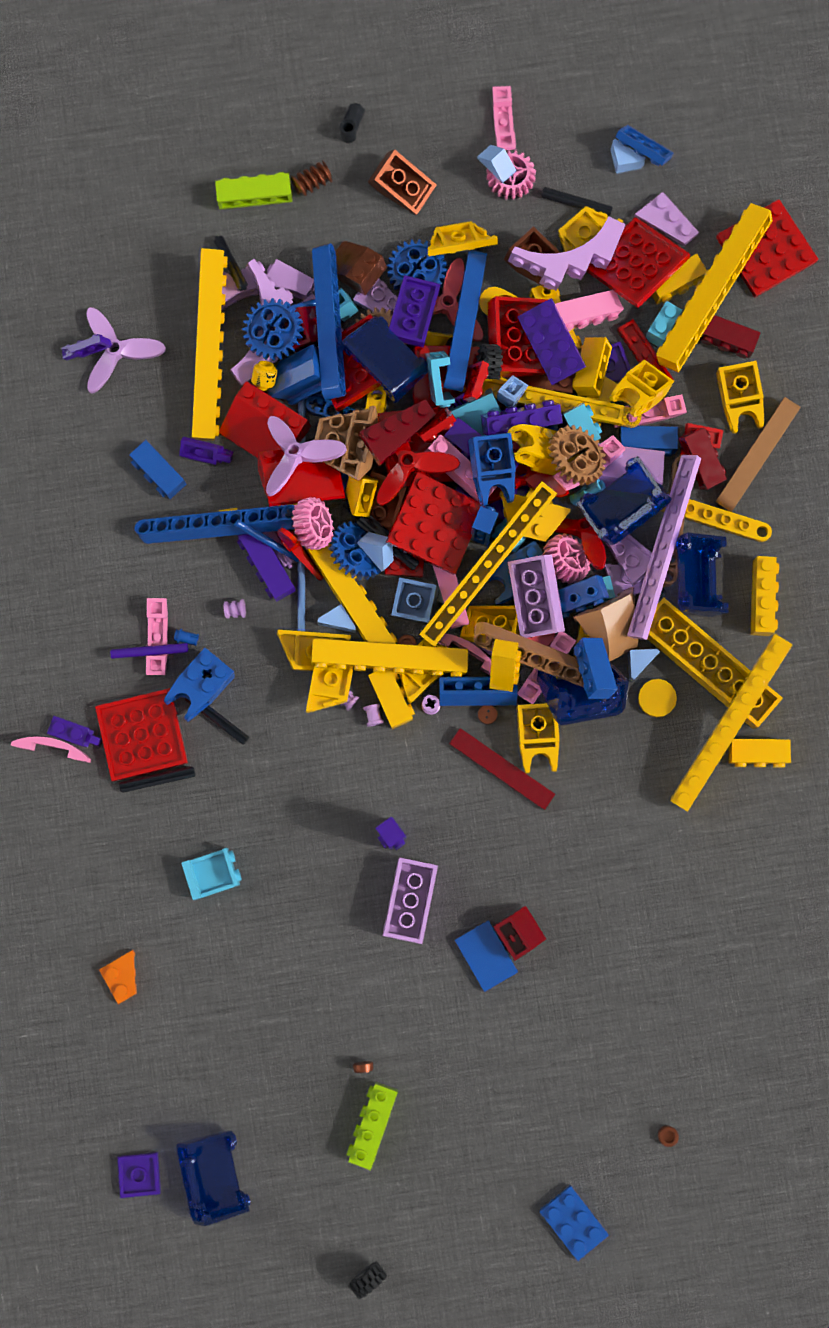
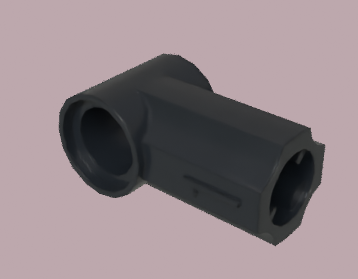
M354 102L349 105L345 118L340 123V135L345 143H352L357 138V131L365 113V108Z

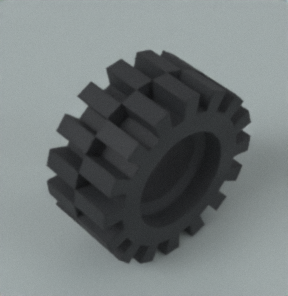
M482 344L477 351L476 363L481 361L489 363L486 379H497L502 371V349L496 344Z
M375 1261L357 1274L348 1286L358 1299H362L368 1293L370 1294L372 1290L376 1289L385 1280L387 1274L380 1264Z

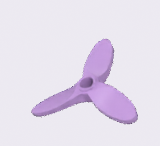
M88 308L87 319L94 334H101L110 339L112 347L105 349L91 372L87 384L90 393H95L102 388L121 358L149 359L160 356L165 352L164 344L153 339L133 338L119 341L104 315L95 308ZM114 347H119L117 352H111Z
M270 416L267 422L269 430L285 454L267 483L266 492L268 496H273L282 489L298 464L302 462H322L341 457L347 451L344 443L336 440H313L300 444L296 441L291 429L280 418Z

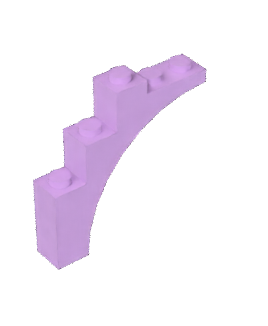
M608 217L602 229L594 238L576 249L562 253L542 254L514 247L508 262L516 267L528 270L533 275L541 276L539 283L547 289L556 291L565 273L574 279L581 280L586 273L589 263H592L595 267L606 269L612 259L625 224Z
M276 259L274 264H270L267 274H265L267 278L271 277L276 284V290L283 286L284 289L290 291L293 297L303 301L315 290L313 278ZM247 266L241 270L248 283L247 290L239 291L232 276L223 271V275H226V287H222V294H226L225 305H221V312L241 299L259 295L255 280Z
M253 259L248 262L247 267L255 280L261 305H264V299L270 303L271 298H274L276 303L279 298L283 301V304L286 301L290 305L293 303L291 300L293 296L288 289H284L283 286L278 290L275 289V282L271 277L267 278L264 273L265 268L260 261L256 262ZM273 313L267 316V320L272 319ZM260 330L257 333V337L262 336L264 330ZM249 350L230 372L238 384L242 386L246 381L251 380L255 364L260 361L275 363L278 358L275 357V360L272 361L269 356L265 360L263 355L259 358L256 352L253 353Z

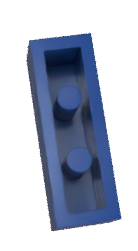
M621 426L619 429V442L624 447L665 451L664 456H672L678 449V427L636 426L628 428Z
M147 440L129 454L132 459L130 463L137 470L142 469L145 473L143 475L150 484L154 482L158 486L156 490L162 497L166 495L171 499L187 485L185 480Z
M480 506L472 526L471 541L488 547L498 518V513L495 512L494 508Z
M581 638L574 647V655L578 661L579 672L583 679L588 699H609L617 690L603 638Z

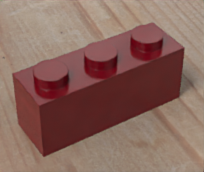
M714 315L699 340L705 345H714L724 352L730 351L736 353L740 358L750 359L761 332Z
M697 428L678 438L685 455H697L701 458L696 474V481L700 489H709L727 480L725 468L720 464L717 458L718 452L710 442L711 436L705 428Z

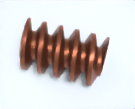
M323 160V165L318 162L316 163V168L310 166V172L305 169L303 170V175L298 173L297 179L294 176L290 177L298 195L302 193L304 196H307V189L313 193L312 187L315 186L317 189H320L319 183L326 186V179L330 183L332 182L331 173Z

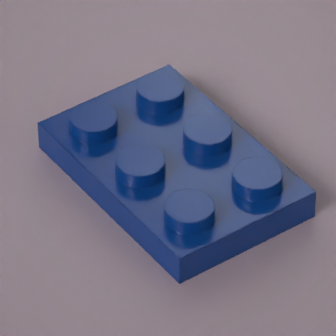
M629 125L620 129L615 136L619 139L620 144L627 147L631 146L635 149V153L640 156L645 155L649 157L650 162L657 166L664 165L674 154Z
M571 1185L539 1210L577 1261L609 1236Z

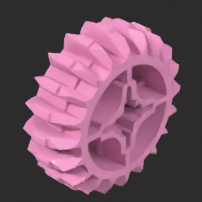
M507 150V154L516 169L513 179L510 176L502 184L487 169L486 180L489 181L488 186L492 187L493 193L498 191V197L503 194L505 195V200L508 196H511L512 200H514L515 195L521 198L522 193L527 195L528 189H532L536 178L534 176L536 170L533 169L534 164L530 162V158H524L523 152L518 155L517 150L514 153ZM525 178L520 184L515 185L517 181Z
M309 497L302 499L294 506L295 510L292 511L294 517L291 519L294 521V534H297V540L301 541V545L305 546L306 549L318 550L328 546V543L332 540L331 537H333L332 514H329V508L325 507V503L321 502L320 498Z
M565 533L555 535L548 540L543 548L545 552L542 555H552L556 579H561L563 583L575 584L585 578L590 570V562L583 552L582 543L580 544L577 538L573 539L572 535L567 536Z

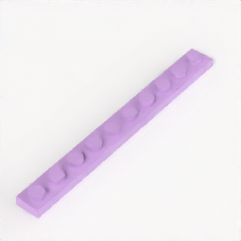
M681 455L627 634L631 638L647 640L701 458L697 455Z

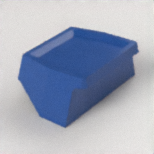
M312 344L279 361L276 366V382L272 388H268V395L273 398L286 399L290 405H294L321 392L319 349Z

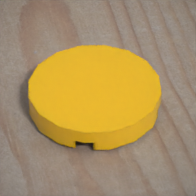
M661 679L648 681L641 687L638 694L640 708L648 716L656 718L669 714L674 709L677 701L676 691L673 686Z

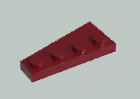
M425 399L360 431L359 435L380 466L399 447L406 444L414 434L429 424L436 414Z

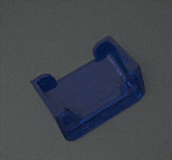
M374 316L341 342L342 349L349 357L352 355L353 359L357 360L381 385L382 389L386 390L389 398L396 403L428 373L426 367L428 363L421 356L418 358L387 326L388 322L382 316L379 318Z
M639 456L628 460L625 467L626 473L599 494L587 493L576 503L599 538L609 545L617 544L672 501L670 495Z
M685 533L677 539V604L680 610L703 617H714L729 613L728 603L721 602L722 595H716V559L721 558V554H719L721 547L727 546L726 537Z
M610 663L617 690L609 699H588L584 687L564 679L556 680V676L540 670L537 673V682L554 720L560 725L574 724L621 714L626 706L629 680Z
M232 1130L187 1140L176 1145L189 1212L193 1223L205 1227L250 1212L249 1195L239 1188L232 1151L235 1149V1145H237V1138Z

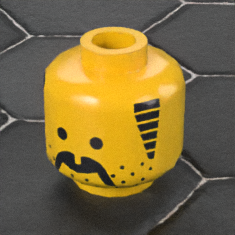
M260 361L253 366L251 382L258 389L266 391L275 385L277 369L274 367V364L269 361Z

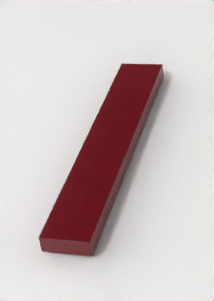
M461 728L449 743V745L543 810L547 808L556 795Z

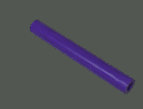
M188 643L111 649L110 655L111 659L187 653L189 649Z

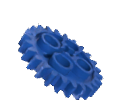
M411 239V244L408 245L404 242L403 248L398 245V252L392 251L393 257H389V263L391 264H387V269L390 270L387 272L388 277H391L390 284L395 283L394 290L401 288L404 275L438 283L441 288V281L445 280L444 275L447 273L445 268L447 267V262L443 261L444 255L428 257L429 246L427 240L424 244H421L419 239L417 244H415L413 239ZM412 255H418L419 258H418V259H412L410 256H412ZM427 265H433L434 268H433V269H427L426 266H427ZM406 269L409 272L406 274L400 273V270Z
M271 298L270 303L264 299V305L257 302L258 308L251 307L253 313H247L246 315L249 317V320L243 321L247 325V327L242 328L247 333L243 336L245 340H248L245 344L251 347L250 351L256 352L259 358L263 355V358L267 360L270 356V359L274 361L277 356L281 360L283 353L289 356V349L295 351L294 344L300 345L297 338H303L299 334L300 331L304 330L302 326H299L303 321L299 318V312H295L296 308L294 306L290 307L287 301L283 304L280 298L277 303L274 298ZM273 313L272 319L267 320V316ZM289 322V326L286 329H282L283 324ZM260 330H264L263 335L257 337V333ZM279 338V343L273 346V341Z
M349 521L347 524L343 523L341 526H338L333 532L330 542L331 546L328 548L333 551L330 557L336 558L333 563H339V570L344 568L345 575L350 572L352 578L357 575L359 580L363 577L366 580L370 577L374 578L381 570L357 544L367 533L356 522L352 524Z

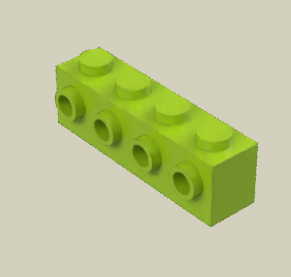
M278 172L275 175L260 174L256 177L241 176L238 179L222 178L215 181L217 202L220 210L292 202L289 173Z
M375 1082L374 1086L370 1085L366 1096L370 1098L368 1105H363L360 1117H363L361 1125H356L353 1134L356 1137L354 1145L350 1143L346 1154L350 1156L349 1163L369 1170L372 1169L398 1089Z

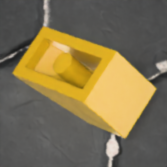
M366 474L359 481L350 476L348 478L346 494L353 516H370L378 480Z

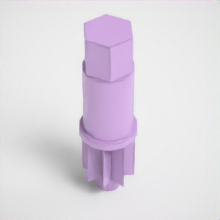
M274 531L263 532L264 535L283 545ZM273 549L284 568L286 566L289 569L293 567L292 563L294 560Z

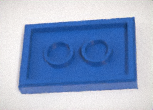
M489 920L455 939L484 992L518 973Z

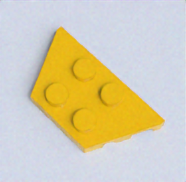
M584 207L558 231L563 251L576 249L594 238L602 229L608 214Z
M472 221L435 227L434 235L431 238V245L428 247V257L498 244V238L495 235L490 237L487 235V230L478 227Z
M500 491V498L502 497L504 506L503 513L507 520L506 525L526 502L528 497L515 494L513 503H507L503 492ZM549 503L523 537L546 542L571 509Z
M277 630V635L292 669L300 671L314 670V665H311L313 639L349 641L351 639V635Z
M425 639L417 645L434 647ZM436 645L435 647H445V646H443V645ZM404 671L403 674H399L410 704L441 677L432 676L431 672H424L423 675H414L412 671Z
M314 665L306 712L310 713L346 703L353 667H346V670L334 669L335 666H327V668L321 669L315 668Z

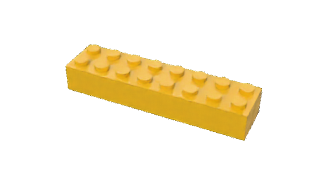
M664 597L657 604L647 640L728 707L751 670ZM767 685L744 722L752 729L758 728L783 698Z

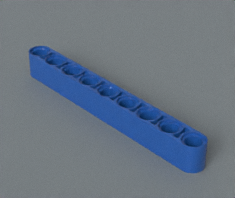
M330 243L312 249L321 390L325 400L346 395L336 252Z
M474 250L468 251L449 353L450 365H447L443 388L460 392L464 388L487 253Z
M295 505L143 519L135 524L134 529L142 542L147 544L247 534L235 527L237 520L244 522L261 533L278 531L281 527L286 530L295 529L293 527L294 521L291 517L294 516L292 511L295 510Z

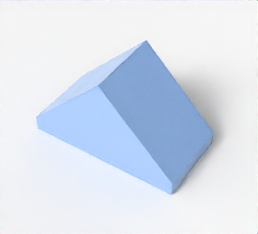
M617 139L613 140L611 154L616 174L643 167L646 157L640 156L630 147L620 144Z
M489 145L477 156V159L502 184L516 172L504 148Z
M512 375L499 389L497 401L507 407H514L528 385Z
M368 532L357 544L382 572L393 562V545L386 543L388 537Z
M342 604L318 618V625L356 633V626Z
M658 649L630 650L628 652L629 680L632 682L660 651Z

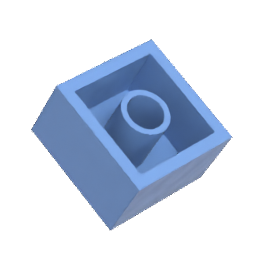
M399 578L391 615L428 624L434 615L439 587L434 584Z

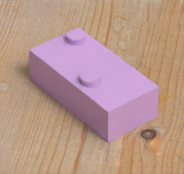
M625 447V451L606 467L599 479L605 483V489L659 496L663 484L665 451Z
M540 555L508 562L520 636L529 638L564 632L565 628L552 555Z
M398 858L382 936L417 944L423 943L438 868L437 865Z

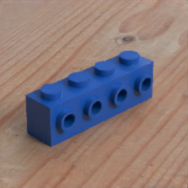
M598 575L558 590L563 619L569 618V614L575 611L576 613H581L587 610L588 606H599L605 603L604 600L609 598L603 577Z
M439 677L440 706L517 705V685H514L513 692L491 689L490 677Z

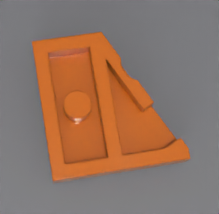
M134 950L99 970L118 1004L137 994Z

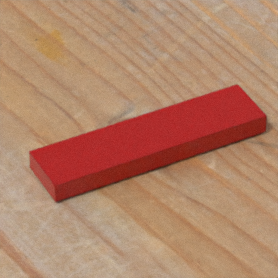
M634 319L617 329L638 363L645 359L674 380L666 367L659 365L656 352Z

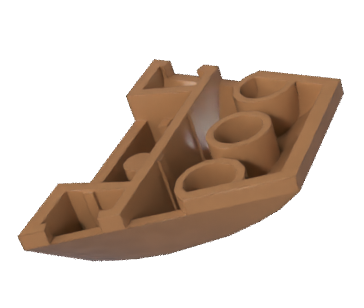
M370 406L369 409L360 411L354 410L352 413L344 415L337 414L319 419L315 440H336L344 443L347 451L341 457L322 462L358 481L371 469L374 457L359 434L360 431L378 423L376 406Z
M634 587L618 593L617 597L593 609H587L573 616L574 620L579 622L584 629L585 635H588L590 638H603L609 662L638 647V639L627 636L635 611Z

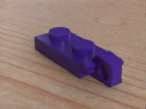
M95 334L92 338L77 341L76 344H68L61 348L63 359L70 360L78 356L83 358L110 348L112 344L110 339L101 334Z
M184 436L181 439V457L214 465L222 462L230 463L233 459V451L224 449L223 446Z
M53 716L47 731L49 735L82 747H88L90 743L100 747L102 742L101 738L93 736L94 731L90 728Z

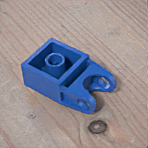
M511 433L472 437L468 440L472 476L481 506L488 504L489 491L492 486L499 487L502 490L507 503H513L516 468ZM490 453H491V455H494V456H495L494 459H491V458L489 457V454H490Z
M536 541L505 558L487 581L498 580L505 587V591L494 602L496 606L514 599L508 562L542 555L543 552Z
M204 648L177 678L167 693L164 703L168 705L178 698H187L191 702L188 712L184 717L188 722L208 705H211L234 679L235 673L208 649ZM210 674L211 678L206 677L204 679V675Z

